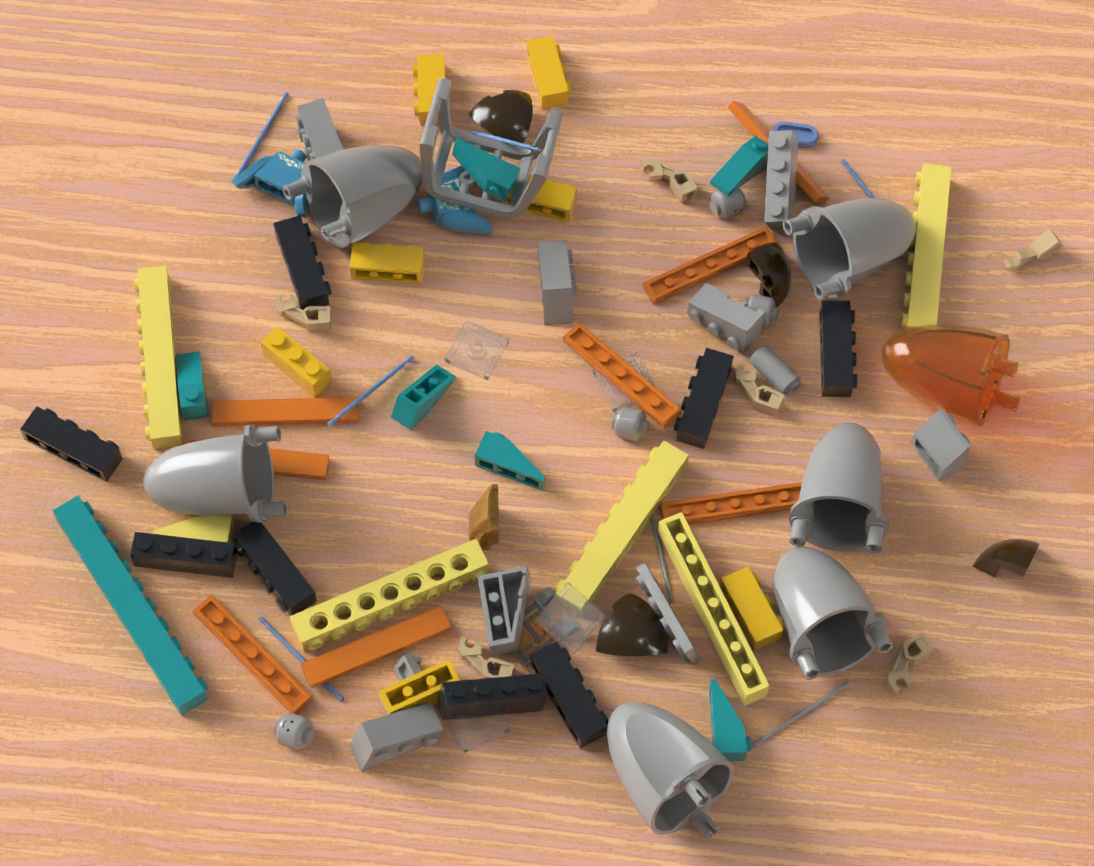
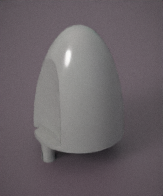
M369 145L344 149L307 161L302 167L300 180L284 185L283 193L288 200L305 193L309 212L325 240L330 241L337 247L343 248L373 233L409 204L422 184L421 160L415 153L397 146Z
M863 198L837 203L824 208L810 207L803 210L798 217L785 220L783 222V229L787 235L793 234L794 250L800 269L814 288L815 296L822 300L826 297L837 298L845 295L851 289V285L872 275L902 256L908 250L915 237L916 223L912 213L901 204L886 199Z
M848 422L837 425L828 431L814 447L803 477L799 500L792 506L789 521L792 527L790 544L800 547L804 546L807 541L820 548L833 551L854 552L867 550L870 553H880L882 551V541L887 536L889 523L887 517L881 515V451L876 440L865 427L857 423Z
M254 424L246 425L244 427V434L212 438L171 448L157 457L148 467L143 480L144 489L153 502L170 512L178 514L229 515L247 513L248 517L257 523L264 522L267 518L286 517L288 513L286 501L273 502L274 471L268 442L281 440L280 427L259 428Z
M804 546L789 549L781 556L774 572V591L781 618L791 643V660L794 666L801 667L807 680L849 669L863 661L876 648L880 653H886L892 649L893 642L885 631L886 622L882 613H874L875 609L861 586L837 560L820 550Z
M626 702L619 705L611 713L608 721V747L620 782L640 816L649 828L658 835L670 834L687 827L691 823H695L706 839L712 838L710 833L712 832L716 835L720 828L706 812L710 809L711 804L716 799L722 797L729 787L734 775L733 765L706 737L671 712L644 702Z

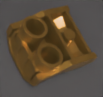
M491 484L469 515V540L477 539L482 550H489L492 544H499L498 484Z

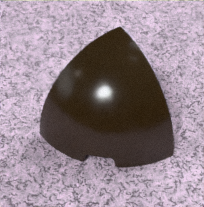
M503 90L502 94L483 98L472 108L468 115L492 135L524 143L532 121V99L528 93L523 91Z
M771 242L748 252L746 266L761 281L759 294L773 298L775 307H778L789 292L791 268L781 246L778 243Z
M1018 538L1003 540L993 544L981 553L972 567L993 577H996L1000 567H1004L1024 577L1040 543Z
M632 593L626 594L617 600L612 606L614 612L610 620L603 621L597 638L596 652L618 656H652L668 653L666 633L655 610L641 597Z

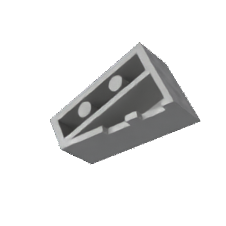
M566 240L538 242L544 325L573 323L572 296H577L576 281L571 282V280H575L574 265L569 266V264H573L572 250H567Z
M705 283L688 302L687 314L691 320L705 326L712 335L719 336L725 340L730 348L739 350L744 354L761 335L765 311L758 309L755 312L747 308L748 304L741 300L737 303L728 299L730 297L728 293Z
M527 566L477 576L488 644L493 657L519 651L531 575Z
M427 703L361 722L350 743V748L360 771L363 772L420 747H428L435 744L443 731V727L432 703Z

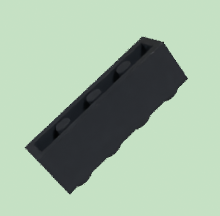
M301 215L273 223L275 235L300 308L304 310L307 306L330 305L328 295H332L328 281H323L322 276L325 275L321 261H316L315 256H318L315 243H310L308 237L311 236L308 223L303 224Z
M821 300L819 325L822 397H851L853 388H857V374H853L857 355L856 352H852V345H855L856 332L851 331V324L855 323V310H851L850 301Z
M709 348L705 349L703 356L699 355L695 369L698 370L697 375H692L688 386L691 393L689 397L685 396L682 402L681 410L684 411L682 418L677 417L674 431H677L676 441L702 449L705 448L733 366V355Z
M36 406L20 428L24 440L105 482L109 480L123 460L117 444L110 440L103 441L91 430L87 429L84 431L78 428L75 422L70 419L63 420L59 418L54 411L48 408L43 410Z
M252 521L233 534L236 552L240 557L245 556L247 558L249 569L255 576L257 574L260 575L263 579L261 582L262 586L268 594L273 592L277 598L275 602L283 613L287 611L292 616L317 602L313 588L262 522Z
M142 532L134 533L130 552L134 567L229 578L234 576L237 560L234 543Z
M558 641L530 654V664L536 674L543 673L547 693L581 749L607 735L609 720L603 710L598 711L595 705L597 701L593 692L590 689L586 690L582 684L584 679L579 669H574L569 662L571 661V656L565 647L561 648Z
M541 673L442 682L438 694V702L442 720L543 711L548 694L544 676Z

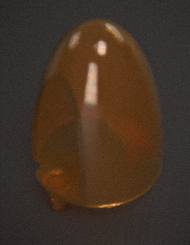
M923 325L899 331L890 336L883 344L881 359L889 375L909 394L936 410L943 409L947 415L949 414L956 419L980 427L987 420L993 407L1000 406L1014 412L1019 407L1020 396L1000 392V383L1003 376L1007 375L1014 378L1019 364L1018 362L1008 360L1010 340L1007 334L960 325Z

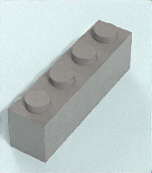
M792 130L769 131L764 222L770 229H783V222L793 219L795 216L798 137Z

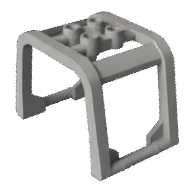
M439 78L419 145L423 188L434 198L478 211L508 218L523 215L547 179L563 112L554 108L550 109L545 124L532 145L533 147L541 148L540 152L459 131L451 125V80ZM438 117L442 138L434 163L433 156L438 135V126H435ZM458 138L483 151L493 153L494 156L500 159L504 156L521 160L519 166L521 170L513 189L510 204L492 201L491 196L482 189V198L469 195L468 192L472 189L475 180L466 170L461 173L459 178V192L440 186L452 142H455ZM537 158L531 179L526 187L532 161Z

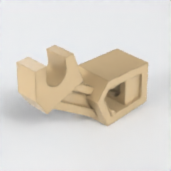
M650 159L641 163V170L643 172L647 170L653 171L648 173L649 181L663 180V178L670 181V189L681 203L697 196L698 187L688 171H679L661 163L660 159Z
M1049 229L1031 242L1028 247L1029 250L1016 251L1014 253L1015 257L1010 260L1005 259L1003 262L1010 271L1018 270L1021 266L1036 259H1047L1064 245L1056 234Z
M276 295V310L280 316H286L305 326L309 332L331 330L332 314L330 306H307L302 310L298 307L294 295H289L290 301L288 303H282L281 295ZM309 317H311V318L318 317V320H310V321H309L308 318H309Z
M739 362L734 374L736 384H740L751 399L755 410L777 417L785 395L765 385L758 387L755 383L756 368L752 367L751 372L746 374L742 371L745 364ZM763 396V398L769 399L768 403L761 399L759 400V397Z
M924 632L902 644L901 652L894 668L887 675V686L894 696L900 692V688L896 684L897 682H903L906 688L911 686L912 682L908 669H906L907 666H915L931 655L934 650V646ZM912 647L917 653L914 657L909 656L908 649Z
M461 636L459 644L461 659H465L483 678L513 676L515 670L513 663L495 658H490L486 661L482 657L480 640H476L474 647L468 648L466 646L467 637ZM489 668L499 669V675L489 674Z

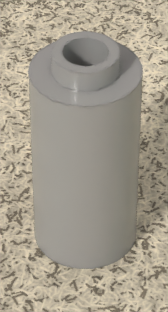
M767 345L761 346L751 356L749 362L780 393L791 395L799 388L800 377Z

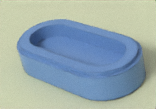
M782 121L776 123L772 130H792L798 137L799 148H812L818 140V131L811 125Z

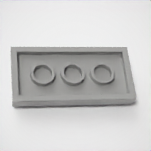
M645 563L636 567L640 574L636 579L643 591L650 597L648 600L658 616L662 618L660 621L667 633H669L672 639L676 638L672 642L679 654H681L684 661L689 659L693 665L702 660L652 572Z

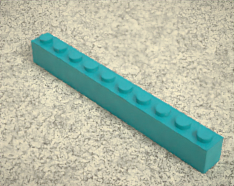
M78 495L52 510L56 521L180 715L186 714L207 701L208 698L205 691L208 690L206 683L201 676L196 678L192 672L195 670V667L188 656L183 658L179 652L182 650V647L175 636L170 638L166 632L170 629L163 617L157 618L154 611L157 608L151 598H144L141 593L144 591L142 584L137 577L132 579L129 572L132 570L125 558L120 560L116 553L119 552V549L112 539L108 541L104 536L107 531L100 520L95 522L92 515L95 513L89 502L83 503Z

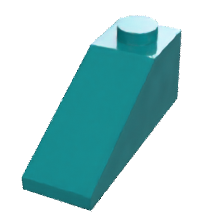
M755 136L743 144L710 180V184L726 196H729L735 189L740 188L765 170L768 161V144L766 141Z
M457 138L452 155L484 192L495 199L506 202L518 180L521 168Z
M200 351L176 355L178 390L184 420L209 417Z
M436 364L397 396L391 418L411 430L426 417L455 381L456 376Z
M485 432L474 455L475 466L543 491L545 488V476L523 453L501 433Z
M710 679L709 697L713 745L728 761H745L746 753L751 752L750 736L745 735L743 723L717 680Z

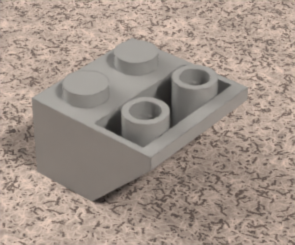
M943 409L938 410L914 433L911 442L938 481L962 469L971 448L968 437L960 433L952 416L947 415Z

